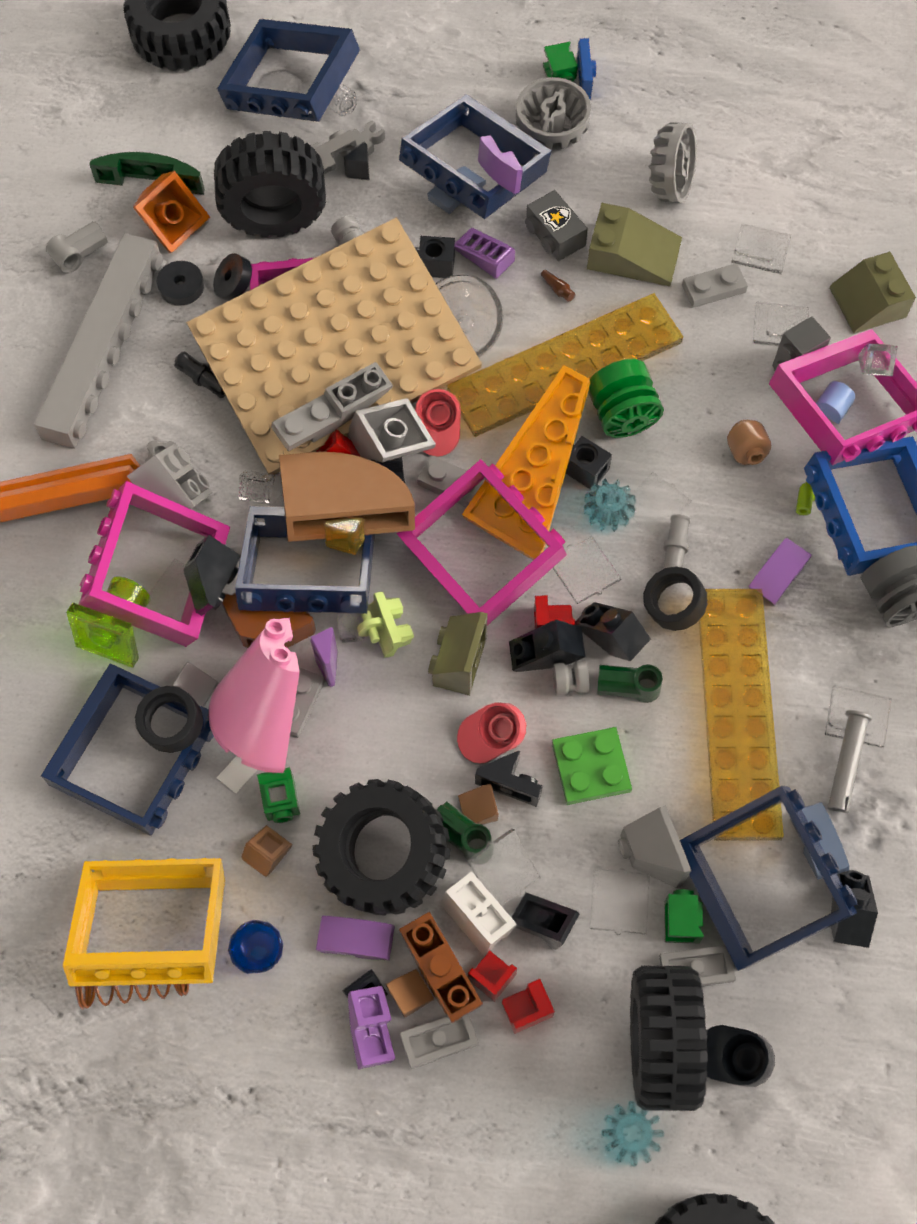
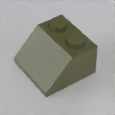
M890 251L863 259L830 285V290L854 334L906 318L916 298Z
M477 612L450 616L447 627L441 626L437 639V645H441L438 656L432 655L428 668V674H432L433 686L470 696L487 640L488 613Z

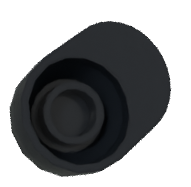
M716 1025L707 1029L706 1069L708 1078L742 1087H757L765 1083L772 1075L775 1066V1054L771 1044L763 1036L746 1029L725 1025Z

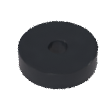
M236 253L229 254L221 261L213 281L214 292L218 297L230 301L244 294L252 275L250 261Z
M174 261L165 265L159 271L157 287L161 297L166 302L182 306L196 301L201 296L204 290V280L201 270L195 264L188 261Z

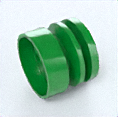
M624 359L613 362L601 368L590 378L588 393L594 407L598 410L597 416L602 422V429L609 437L623 438L636 435L653 426L663 416L664 407L659 400L657 391L652 387L653 381L647 366L641 360Z

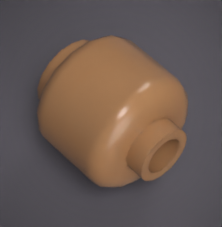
M741 420L737 422L727 436V443L733 457L738 463L743 465L759 464L771 450V440L764 426L755 420Z

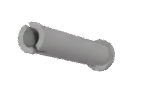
M847 710L845 712L848 719L830 800L827 805L828 809L842 813H849L850 810L849 806L868 721L872 720L871 715L855 710Z

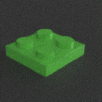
M617 727L552 739V747L566 805L621 795L632 791Z

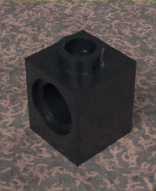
M421 236L419 247L414 248L431 277L453 279L455 238Z
M581 436L573 444L565 474L593 491L609 471L612 454L584 436ZM580 460H588V461H590L591 463L584 464V463H581V462H579V461H580Z

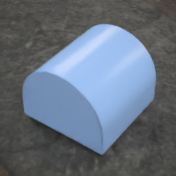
M833 381L829 383L816 404L828 419L839 424L853 404L855 393L848 385L839 381Z

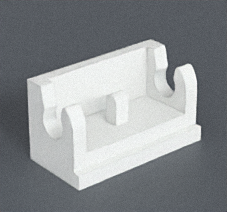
M472 871L446 890L440 903L484 957L489 950H493L500 940L504 941L516 926L515 921Z

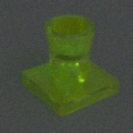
M113 577L106 591L142 607H146L151 601L150 595L141 585L125 577ZM72 602L66 614L76 647L134 668L139 655L132 624Z

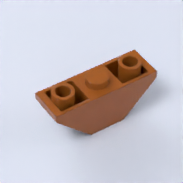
M236 593L232 595L226 594L222 602L225 613L241 643L246 648H249L263 631L266 623L271 619H290L293 638L292 641L284 644L286 648L314 635L316 630L314 619L307 612L238 610Z
M430 911L399 929L418 969L451 1023L483 1005Z

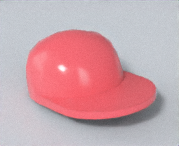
M439 388L429 390L421 395L416 403L415 411L436 445L435 448L423 452L436 457L444 456L455 449L460 439V402L448 390Z
M501 702L486 705L471 714L461 723L458 729L457 742L461 753L471 762L487 763L505 752L516 748L522 743L526 735L527 724L524 715L516 706Z

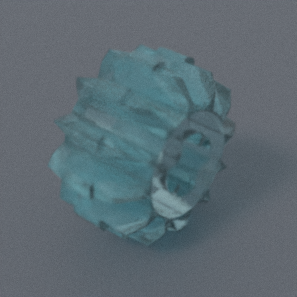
M605 478L602 481V486L593 483L591 492H587L584 497V502L586 503L584 505V513L589 515L591 525L600 523L599 528L601 531L606 528V525L610 526L614 532L618 529V524L626 527L629 524V518L635 515L636 509L634 505L636 497L630 494L631 489L629 485L619 487L620 481L618 479L614 484H609Z
M635 1101L628 1102L627 1114L620 1104L615 1105L614 1112L618 1119L611 1115H606L604 1121L614 1128L601 1131L602 1137H613L614 1140L605 1146L606 1152H610L617 1147L620 1151L616 1155L615 1161L618 1163L624 1160L626 1153L629 1154V1164L631 1167L637 1166V1153L642 1161L646 1164L649 1163L651 1156L646 1148L656 1153L660 1152L661 1146L654 1142L652 1138H662L664 1136L663 1130H652L651 1127L660 1121L659 1116L655 1115L647 1120L645 1116L649 1111L640 1109L639 1114L636 1113ZM634 1124L640 1129L637 1134H641V1140L635 1139L629 1143L625 1139L628 1133H623L624 1127L630 1128Z

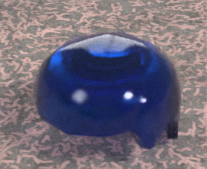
M252 920L240 925L230 936L228 953L232 964L246 974L263 973L272 969L282 957L284 942L280 931L271 923L263 920Z

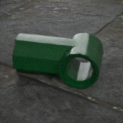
M650 664L642 665L638 668L599 665L597 694L635 697L644 703L652 702L660 695L663 681L662 673L656 666ZM643 679H649L655 683V686L644 688L639 682Z
M448 802L440 805L437 810L444 819L442 822L443 826L448 829L450 837L448 841L463 852L464 857L468 861L475 864L486 862L490 858L493 849L491 833L487 827L474 823ZM474 839H481L485 842V845L479 849H473L468 844Z

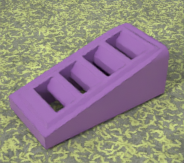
M472 227L455 243V250L495 279L515 261L514 248ZM471 239L475 240L469 247L466 246ZM479 244H481L482 247L478 251L475 250V248ZM486 250H490L487 255L483 254Z

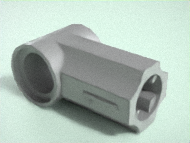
M93 221L69 236L59 234L52 237L46 245V251L63 272L71 273L81 266L84 257L106 245L108 240L96 221Z

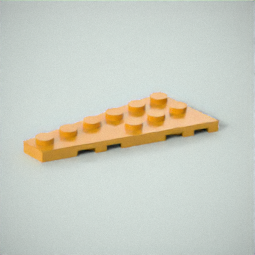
M565 365L562 366L495 465L504 475L501 481L508 488L514 485L525 498L522 503L528 509L533 506L543 516L545 521L542 524L548 531L550 530L590 387L589 378ZM485 479L462 513L463 518L534 560L544 551L545 543Z

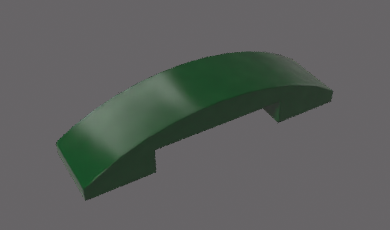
M122 152L100 156L90 160L89 163L95 183L123 186L125 177L156 180L162 174L175 171L192 194L204 195L205 192L201 172L191 165L169 156L148 152Z

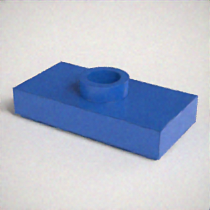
M579 38L577 47L579 86L587 93L591 100L593 77H596V60H591L589 38Z

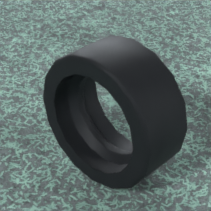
M678 566L664 568L655 573L647 582L643 592L644 606L648 614L662 628L672 631L685 630L695 625L704 615L708 605L707 592L699 578L689 569ZM677 583L689 585L693 591V597L685 610L677 614H664L658 606V601L663 591Z
M167 685L155 688L144 696L137 707L135 723L142 739L160 752L174 753L186 749L195 742L201 733L203 715L201 708L188 692L180 687ZM172 701L184 705L188 712V718L182 730L174 736L167 738L156 735L151 728L152 716L156 710L165 703Z

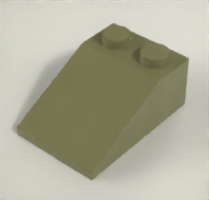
M601 202L589 247L587 269L671 287L682 237L630 208Z

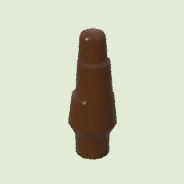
M545 269L541 272V276L558 297L564 298L567 302L574 299L575 292L570 289L568 283Z

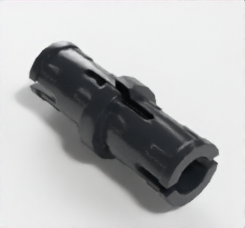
M185 351L176 357L174 367L190 376L193 383L197 386L206 387L219 398L226 396L209 364L197 361Z

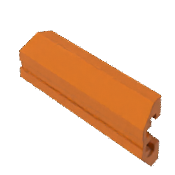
M132 454L1 481L0 523L110 499L113 489L118 490L126 481L132 483L127 476L140 467Z

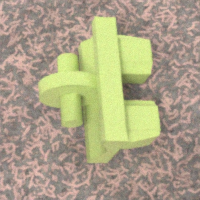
M377 592L373 595L374 601L368 605L367 614H361L363 622L357 626V632L361 637L369 636L371 643L379 642L384 658L394 656L398 648L410 644L414 634L410 625L396 626L394 619L400 618L403 614L400 598H385L383 592Z

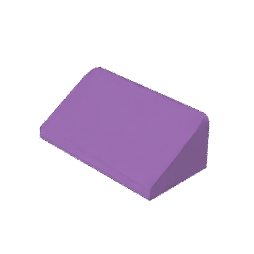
M331 627L312 636L310 639L316 664L330 687L335 685L338 658L335 635Z

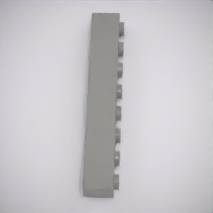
M127 233L123 234L34 423L41 440L75 449L79 439L85 436L87 421L90 415L94 414L97 409L98 397L102 389H105L108 385L112 366L118 363L123 342L129 339L133 320L139 316L143 298L151 290L153 276L162 266L163 256L160 254L157 241Z

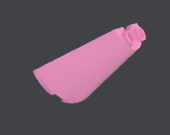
M289 618L271 619L266 623L263 631L215 688L208 711L211 731L216 741L227 753L231 751L242 759L241 763L246 766L272 773H284L300 673L296 653L291 652L284 645L286 642L292 641L293 638Z

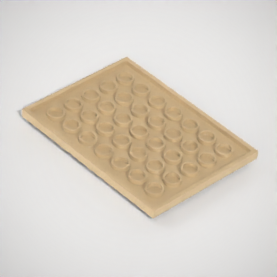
M397 217L186 322L270 477L280 472L279 455L316 452L325 445L324 443L329 435L334 432L332 431L314 443L309 440L288 452L271 428L272 422L324 395L326 388L372 363L377 362L393 387L368 408L406 398L412 404L418 401L421 395L427 391L441 389L482 368L480 359ZM352 419L337 428L346 437H348L347 434L349 433Z

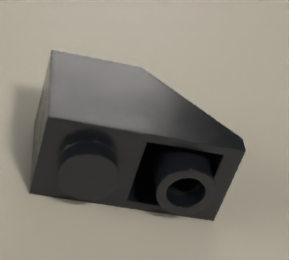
M210 535L196 545L183 569L196 613L201 616L211 609L216 610L221 605L226 595L222 591L225 585H229L236 577L239 569L236 565L241 555Z
M593 602L582 611V615L575 621V625L582 628V633L608 654L627 661H632L651 640L632 611Z
M559 620L551 621L509 641L512 670L514 672L552 669L555 663L569 665L586 657L582 628Z
M848 870L837 874L843 886L848 885L857 900V904L854 905L857 914L831 926L833 941L869 948L878 915L870 876L864 875L859 871ZM833 896L831 913L839 909Z

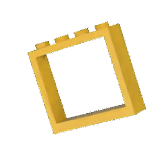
M205 857L201 859L169 858L163 860L84 861L62 965L69 987L213 983L225 886L222 859H206ZM211 888L203 950L87 953L99 890Z

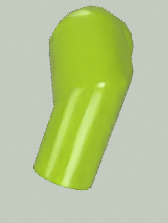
M808 482L800 486L797 498L796 513L803 516L811 514L812 503L815 500V495Z

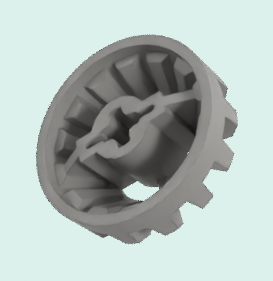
M556 77L536 80L527 85L518 96L516 125L540 143L544 142L545 146L550 150L553 144L559 143L561 149L567 148L569 141L572 144L577 143L581 140L582 134L588 130L591 113L590 99L579 85L570 80ZM565 115L570 119L571 126L565 125ZM533 123H539L542 131L534 128Z
M670 122L657 131V136L653 139L654 149L650 150L652 160L649 165V169H651L649 182L652 184L651 191L661 201L683 203L690 193L695 175L697 158L696 134L693 125L690 123Z

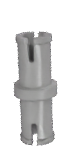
M675 514L670 518L668 540H665L663 549L666 551L663 569L683 566L684 554L688 552L689 544L686 542L690 524L688 516Z

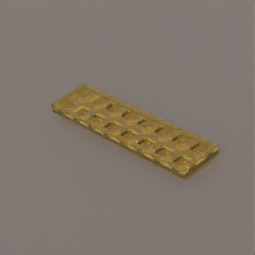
M652 293L447 385V390L454 394L460 402L461 415L473 436L476 437L532 412L563 365L590 380L601 368L613 362L624 359L644 361L681 344L684 336L655 293Z
M705 589L708 605L704 615L699 620L713 822L779 787L762 589ZM781 803L714 838V841L782 840L784 833Z

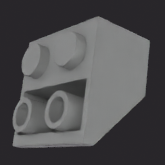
M176 443L154 455L127 476L134 485L189 509L212 494V491L209 489L208 480L203 474L197 473L190 463L191 459L188 453L183 448L178 447Z

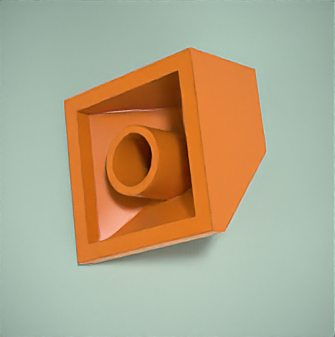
M175 171L160 175L141 193L133 206L134 210L169 253L177 249L210 218Z

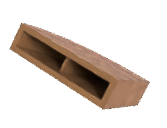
M336 452L279 455L288 542L415 530V505L411 492L402 479L379 463L359 456Z

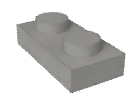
M737 263L683 278L682 283L692 308L746 293L748 288Z
M431 455L417 478V484L440 495L460 478L466 470ZM485 479L457 503L467 507Z
M300 667L290 735L299 738L325 683L323 676Z
M725 945L660 953L659 955L660 966H690L698 971L701 986L732 983L736 980L732 958Z
M469 1014L454 1023H451L446 1016L400 1033L411 1069L479 1045Z

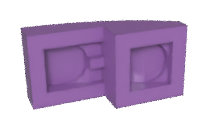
M491 135L480 137L478 162L481 167L499 185L514 194L520 193L523 169L513 152L501 153Z
M785 538L748 587L776 605L792 581L797 578L810 560L812 554L788 538Z
M322 915L316 950L321 953L353 955L363 959L390 960L395 926L376 921Z
M383 986L349 992L350 1028L358 1070L391 1063L395 1060L387 1023L391 1021V1016Z

